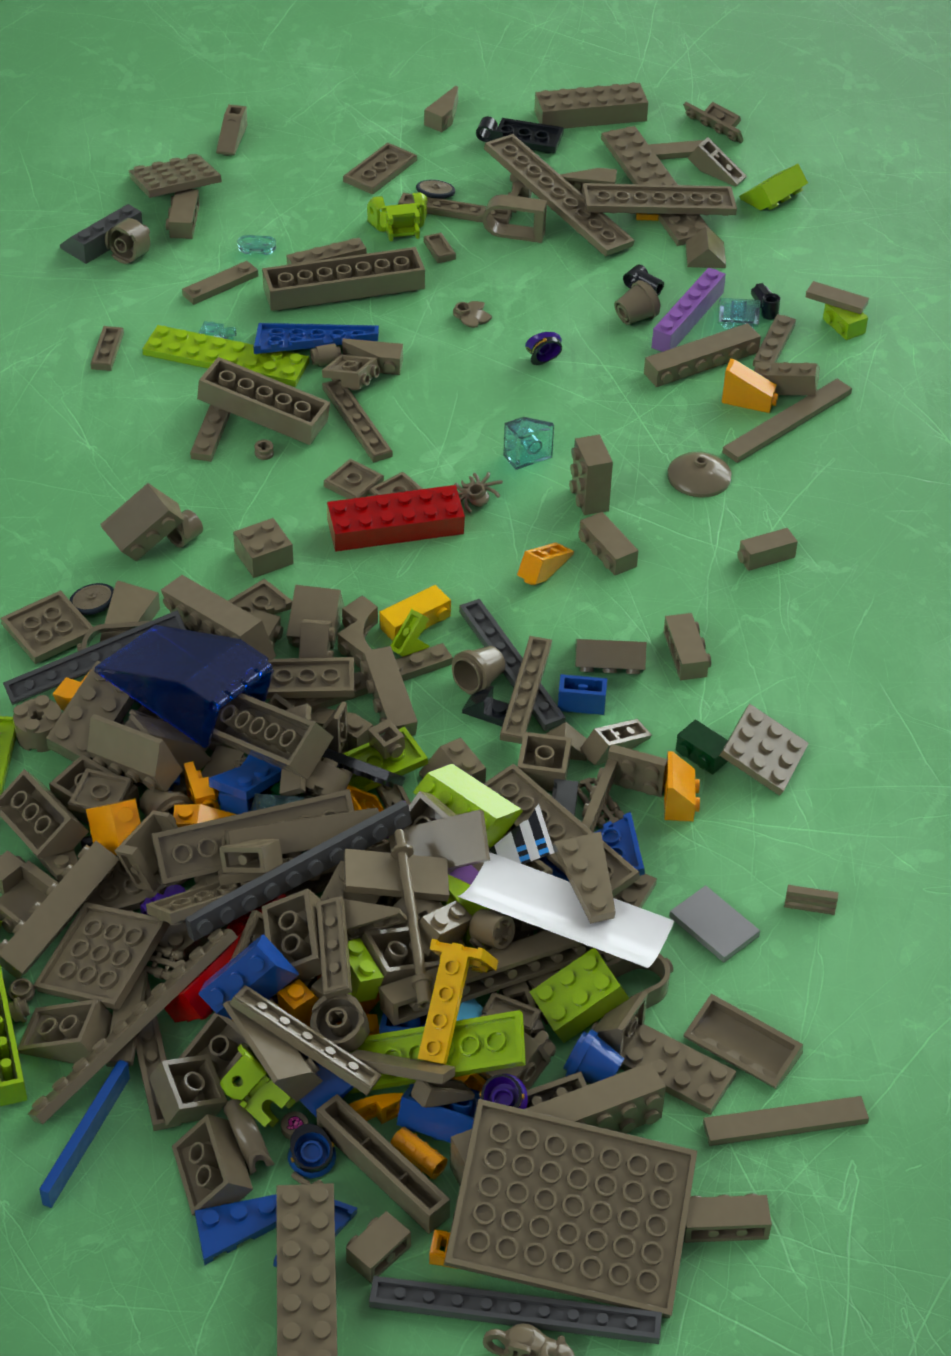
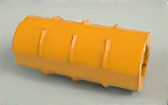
M402 1127L397 1131L390 1142L405 1158L432 1179H436L447 1165V1158L406 1127Z

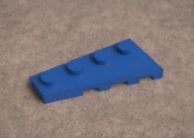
M258 759L210 777L209 787L247 801L279 782L282 769Z

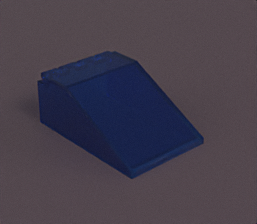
M154 625L99 663L94 669L96 673L204 748L210 745L219 714L217 711L245 690L248 696L265 702L274 673L272 665L268 662L269 658L241 639Z

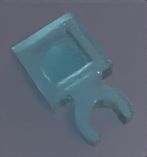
M204 321L199 331V334L233 340V336L237 335L236 328L234 327L224 328V324Z

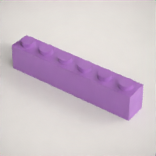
M708 267L653 328L651 348L661 352L675 348L724 293L726 274Z

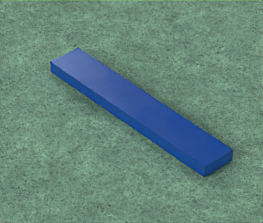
M120 1059L117 1061L39 1190L44 1206L53 1207L130 1079L128 1062Z

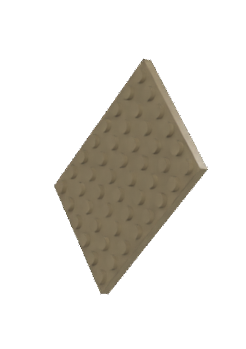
M478 1099L444 1265L618 1307L662 1312V1317L670 1318L674 1305L697 1150Z

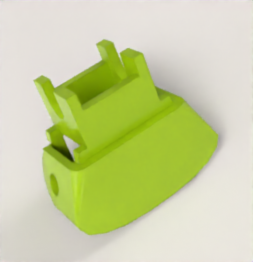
M421 192L412 193L414 203L385 206L382 196L373 197L367 204V222L380 232L387 231L389 241H393V237L415 235L416 239H420L419 228L424 225L427 217V197Z
M241 1043L237 1049L242 1057L224 1076L220 1086L230 1098L243 1100L239 1105L245 1108L264 1127H267L269 1124L274 1128L280 1120L271 1111L272 1102L282 1109L284 1106L291 1109L296 1101L273 1083L249 1044ZM237 1076L242 1077L237 1083H234V1079Z

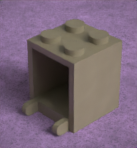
M489 1009L486 1014H483L481 1016L493 1015L496 1013ZM544 1030L539 1031L535 1038L524 1032L525 1066L478 1074L486 1081L494 1075L504 1073L514 1075L523 1082L526 1090H529L551 1061L550 1058L556 1051V1047L551 1042L546 1043L549 1035Z

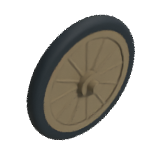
M423 180L416 185L418 192L431 198H449L455 194V188L451 184L440 180Z
M103 583L89 584L75 591L70 597V601L82 615L97 614L109 608L114 588Z

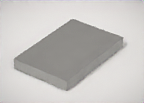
M706 885L672 909L669 915L671 919L723 963L760 935L758 928Z

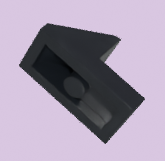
M490 686L472 694L462 709V713L503 726L509 704L493 699L494 687Z

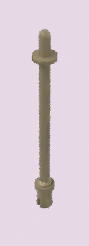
M397 829L394 834L396 845L391 849V856L399 861L416 973L411 982L412 987L416 991L418 1009L428 1010L432 998L431 987L433 985V978L426 974L409 858L414 854V849L412 845L406 844L404 831Z

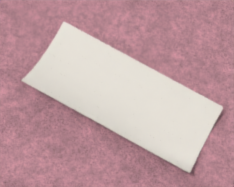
M489 853L490 861L484 862L470 887L458 896L649 968L657 958L674 923V920L613 898L616 911L615 918L590 924L569 881L493 853Z

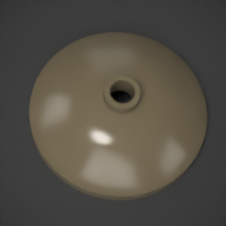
M689 452L678 456L670 463L668 467V480L676 490L693 497H711L722 493L728 488L731 482V470L727 463L716 455L707 452Z

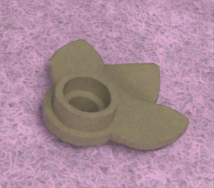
M459 302L453 309V315L469 327H478V324L487 323L492 319L490 314L482 310L485 305L484 302Z

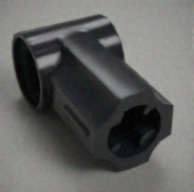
M640 264L633 267L623 276L624 284L628 288H631L632 284L638 280L650 284L657 295H660L664 288V281L649 274L647 269Z
M763 283L756 284L751 289V295L760 306L762 317L775 319L776 315H779L780 296L772 293Z

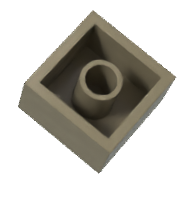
M274 518L233 532L234 550L253 578L294 564L293 544Z
M524 732L517 767L541 788L553 791L554 779H567L572 738Z
M209 1054L161 1061L149 1077L167 1126L199 1121L207 1114L217 1116L228 1102L220 1086L219 1078Z

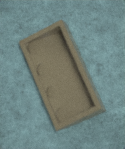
M710 994L683 1035L686 1039L775 1089L786 1078L803 1054L802 1043L713 994Z

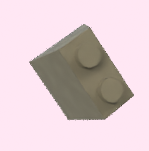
M295 585L287 630L289 644L300 648L301 622L304 619L332 621V628H335L334 642L331 641L330 648L334 649L342 620V608L345 607L341 590Z

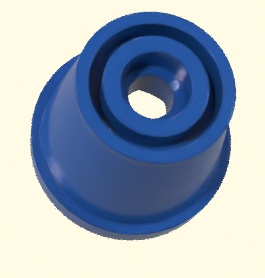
M591 1029L589 1033L584 1031L581 1034L563 1069L567 1071L565 1076L582 1072L585 1082L592 1084L616 1075L625 1058L598 1036V1032Z

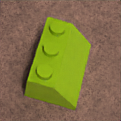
M797 163L771 176L739 197L760 211L767 207L771 210L779 205L778 201L782 203L790 199L791 193L796 195L803 191L802 187L808 184V181Z

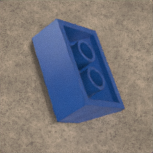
M262 934L205 981L198 994L216 1014L232 1019L223 1004L226 1001L232 1000L245 985L269 1000L296 978L299 972L269 939Z
M410 1084L401 1098L396 1125L406 1127L412 1132L431 1136L435 1140L451 1143V1136L472 1129L477 1102L480 1099V1091L471 1089L475 1094L473 1100L424 1108L411 1096L414 1084Z

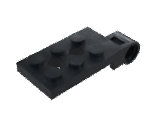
M489 116L481 119L476 130L477 138L483 142L514 134L531 150L543 151L545 153H556L564 133V127L502 118L498 126L497 121Z
M328 748L322 755L324 758L337 762V768L346 769L355 775L393 788L394 784L403 786L405 777Z

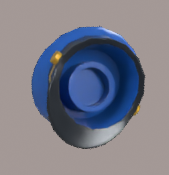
M303 1124L292 1133L287 1158L291 1168L302 1177L317 1178L330 1172L335 1165L336 1150L334 1143L330 1141L327 1133L315 1124Z

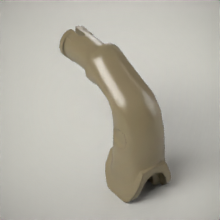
M231 1098L225 1104L223 1110L230 1122L250 1176L257 1171L255 1163L258 1160H263L266 1166H273L275 1164L268 1153L253 1116L239 1105L242 1102L241 1100Z

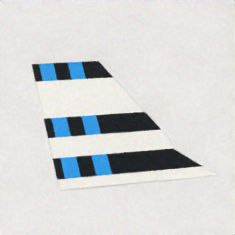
M539 803L529 819L523 821L489 849V853L520 864L555 853Z

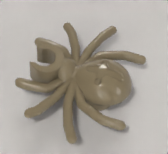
M487 472L484 479L480 482L478 475L473 473L474 478L469 476L470 483L465 484L462 480V487L458 483H454V485L460 491L458 492L459 496H461L460 501L464 499L465 508L471 513L472 510L468 505V500L476 507L486 505L489 501V493L486 490L494 493L499 498L500 494L488 486L502 484L503 481L497 480L485 483L490 477V472Z

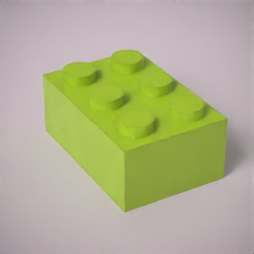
M592 948L529 991L552 1029L563 1043L630 999L596 948Z

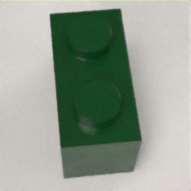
M696 719L677 734L676 751L712 775L728 762L719 756L728 740Z

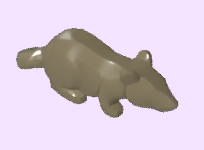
M517 1324L506 1331L490 1329L483 1337L484 1347L499 1356H575L573 1350L566 1344L564 1336H559L557 1340L552 1339L530 1324ZM498 1339L505 1345V1349L496 1346L492 1340Z

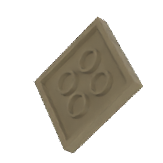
M61 590L1 617L3 627L35 664L63 652L78 643H82L85 634L93 628Z
M749 704L719 756L780 796L785 790L809 743Z

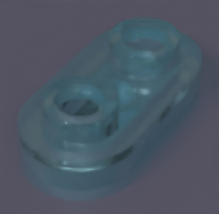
M244 235L237 240L238 250L245 254L258 253L268 255L276 250V240L270 236Z

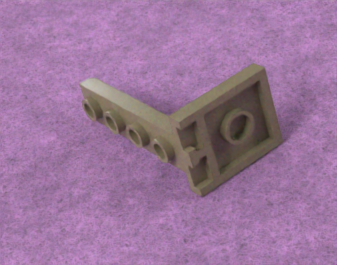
M611 744L606 765L604 768L600 767L597 775L598 784L597 786H592L590 804L585 803L582 813L584 818L581 822L594 832L613 784L626 789L644 792L648 795L662 797L665 787L667 759Z

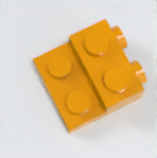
M193 761L183 763L187 797L194 804H201L220 810L218 802L215 801L218 800L219 793L217 789L209 787V777L203 778L201 770L196 771Z

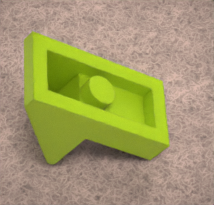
M411 609L390 645L392 651L404 657L429 648L428 644L418 639L425 630L429 618Z

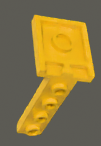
M432 939L430 950L440 957V963L417 1059L446 1065L468 968L472 967L471 970L480 973H487L488 970L496 971L498 960L483 948L465 947L463 944H449Z

